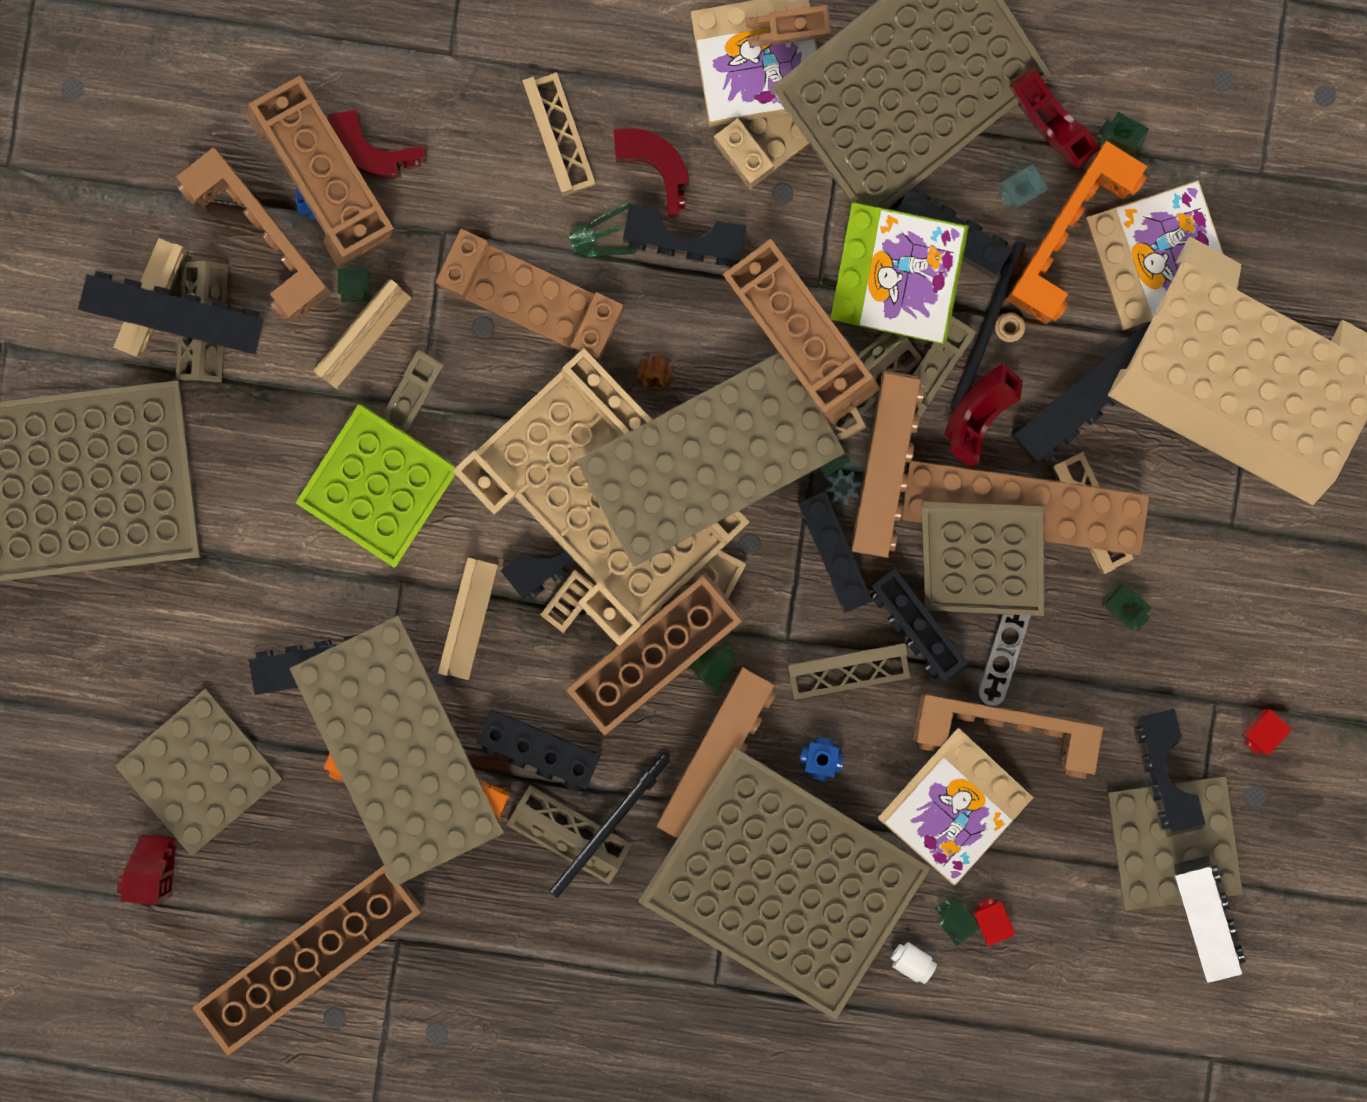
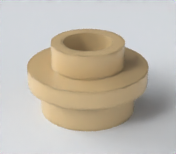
M1012 312L1005 313L997 319L995 331L1001 340L1015 342L1024 334L1025 323L1018 314ZM1007 322L1014 324L1015 331L1013 333L1005 331L1004 326Z

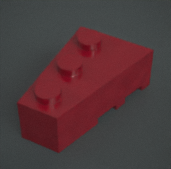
M141 835L123 871V876L118 877L117 894H121L120 902L158 905L172 897L177 839L175 837Z

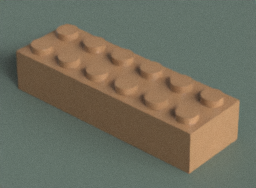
M882 370L880 390L877 397L851 540L853 552L888 558L889 550L895 551L898 534L896 530H893L894 522H900L903 510L902 501L898 500L900 492H906L908 483L907 472H904L905 462L911 463L914 445L909 442L910 435L917 432L919 415L915 413L916 403L922 404L925 386L920 384L921 380L918 376Z
M704 572L646 620L620 646H615L573 681L566 691L605 736L739 625L743 620V616L709 575Z
M741 667L657 822L659 829L678 838L734 748L745 753L748 745L744 741L748 733L755 734L762 721V718L758 716L763 706L769 708L776 695V692L772 690L774 687L773 683Z

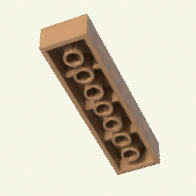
M911 460L902 520L922 523L923 502L1044 506L1045 542L1140 556L1150 494Z
M383 865L198 1002L192 1009L228 1056L415 918L424 909L404 882L394 887Z

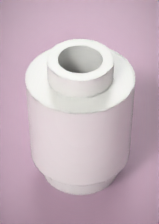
M909 942L904 946L899 944L891 956V959L894 961L892 967L916 983L920 981L925 984L937 966L932 961L931 956Z

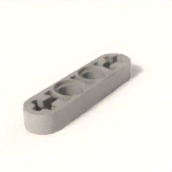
M1013 614L1001 615L978 688V696L982 703L988 706H996L1003 702L1031 615H1018L1017 621H1023L1022 627L1015 623H1005L1006 617L1013 619ZM1009 627L1014 628L1018 633L1017 641L1011 645L1005 644L1001 638L1003 630ZM997 656H1004L1008 659L1009 667L1007 671L998 673L993 669V660ZM989 673L995 677L1005 678L1004 684L999 681L997 682L996 691L1000 692L998 698L993 697L992 701H988V695L984 693V689L991 688L993 683L992 679H987Z

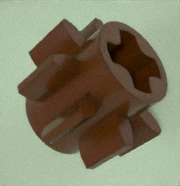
M651 354L647 360L640 359L637 379L642 380L644 387L649 390H660L664 387V384L667 386L671 385L674 365H669L668 359L661 354Z

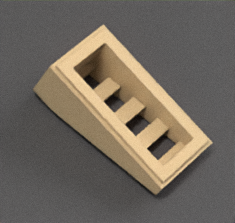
M580 566L572 572L540 614L562 633L567 630L583 609L578 604L580 600L567 590L571 588L583 598L589 591L585 590L575 580L577 579L585 585L589 591L596 585V582ZM564 598L567 602L573 605L575 609L572 611L569 607L562 603L560 599ZM556 607L568 616L566 621L552 611V609Z

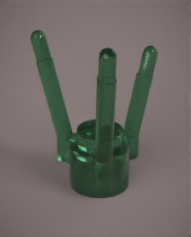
M627 202L587 224L577 226L576 231L570 232L569 237L574 254L579 255L583 253L584 259L592 256L635 254L637 251L628 248L592 249L597 247L596 239L619 232L621 227L615 226L598 232H594L591 228L627 210L631 203Z

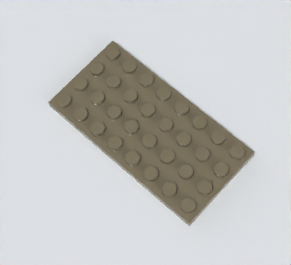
M777 353L576 460V463L632 566L635 567L844 455L845 452L821 409L782 355Z
M396 616L289 668L394 887L504 834L400 616Z

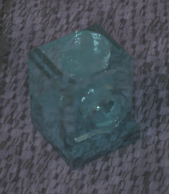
M1032 164L1000 184L1003 190L999 191V194L1007 207L1013 205L1014 209L1017 210L1046 193L1048 187L1035 165ZM1017 185L1025 187L1026 192L1024 195L1016 193L1015 187Z

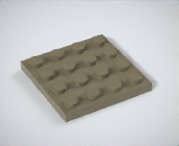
M923 502L925 608L928 611L1044 616V506Z
M207 688L115 765L117 770L191 856L195 855L284 779Z
M1226 776L1173 783L1184 792L1198 795L1206 824L1202 829L1167 837L1165 829L1161 830L1159 827L1157 813L1160 812L1158 801L1152 800L1149 786L1107 792L1124 911L1183 903L1175 878L1174 864L1205 856L1210 857L1212 866L1218 865L1222 882L1217 883L1220 893L1226 892L1227 897L1243 895Z

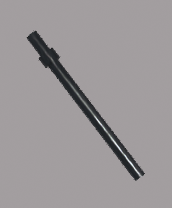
M1015 241L1008 261L1001 268L1000 274H1002V277L951 404L952 408L957 407L972 386L1012 281L1017 279L1021 269L1018 266L1026 248L1024 243Z
M660 754L647 771L643 770L636 779L637 783L550 888L549 893L557 899L643 793L646 790H651L657 782V776L670 762L667 757Z

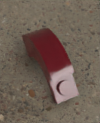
M1031 67L1009 85L1020 102L1018 104L1032 125L1051 147L1070 164L1078 168L1100 150L1088 129L1074 120L1058 103L1036 69Z
M356 109L327 114L328 122L357 169L363 173L378 178L395 179L400 178L398 166H404V169H414L421 167V162L427 161L426 150L423 145L394 151H383L371 146L363 136L360 116Z
M635 128L613 129L616 163L644 162L653 166L661 174L665 183L668 218L680 217L679 210L685 209L684 191L678 192V188L689 187V177L686 166L676 149L662 137L646 130Z
M1004 363L988 372L971 387L955 408L945 430V436L951 441L950 451L970 468L979 463L982 440L990 424L1000 413L1021 400L1023 380Z

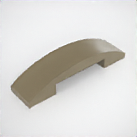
M951 316L946 344L934 342L912 375L918 376L921 380L920 384L925 386L922 404L916 403L915 413L919 415V419L977 333V331L954 316Z
M419 349L406 369L401 383L381 417L407 433L434 387L444 364Z

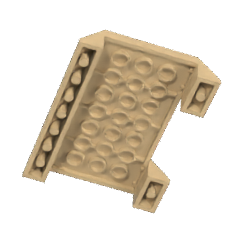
M1188 237L1176 261V264L1180 266L1128 368L1120 370L1107 396L1304 502L1314 505L1337 479L1367 421V333L1341 320L1332 340L1324 338L1238 291L1237 287L1242 264L1200 241Z
M583 348L562 368L561 372L477 451L474 450L452 472L493 515L516 498L596 582V585L578 601V604L620 646L732 540L749 521L738 511L635 567L632 566L576 460L652 419Z

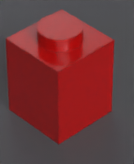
M1265 708L1241 735L1247 740L1244 745L1255 755L1258 756L1261 752L1263 755L1269 756L1290 733L1292 728L1273 711Z
M990 897L976 903L977 908L972 910V913L987 946L1015 935L1004 906L999 899L994 901Z

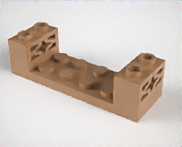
M301 76L294 78L248 104L247 120L260 141L268 139L325 232L323 244L338 268L389 240L394 229Z
M214 147L176 176L181 183L177 188L183 196L193 205L199 203L203 208L226 190L239 206L244 203L247 208L243 213L257 229L261 226L264 228L265 232L262 236L271 248L276 252L281 250L284 253L280 259L294 275L270 293L275 300L271 305L285 320L290 318L296 323L332 294L331 290L226 159Z
M460 229L435 282L439 288L577 353L584 348L597 362H600L624 311L622 304L597 292L596 294L588 292L491 246L488 241L463 229Z
M771 239L723 273L731 288L774 344L831 425L880 390L873 376Z
M922 693L920 695L913 741L919 743L918 748L937 752L939 747H942L948 740L952 714L954 712V718L974 722L976 716L984 718L983 723L998 727H1004V723L1009 722L1013 723V729L1033 733L1034 727L1042 728V734L1063 738L1058 767L1065 769L1066 775L1086 779L1087 774L1095 775L1103 727Z

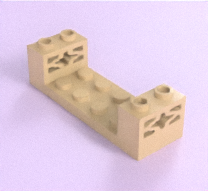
M788 113L741 122L737 118L714 136L715 146L749 190L809 145Z

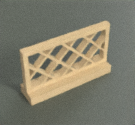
M388 279L313 370L315 371L314 373L338 390L412 298L392 279Z

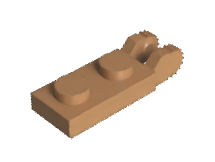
M828 5L771 12L769 15L757 16L746 20V27L749 29L765 28L769 25L771 28V33L750 36L748 44L751 47L767 46L771 43L776 45L832 37Z

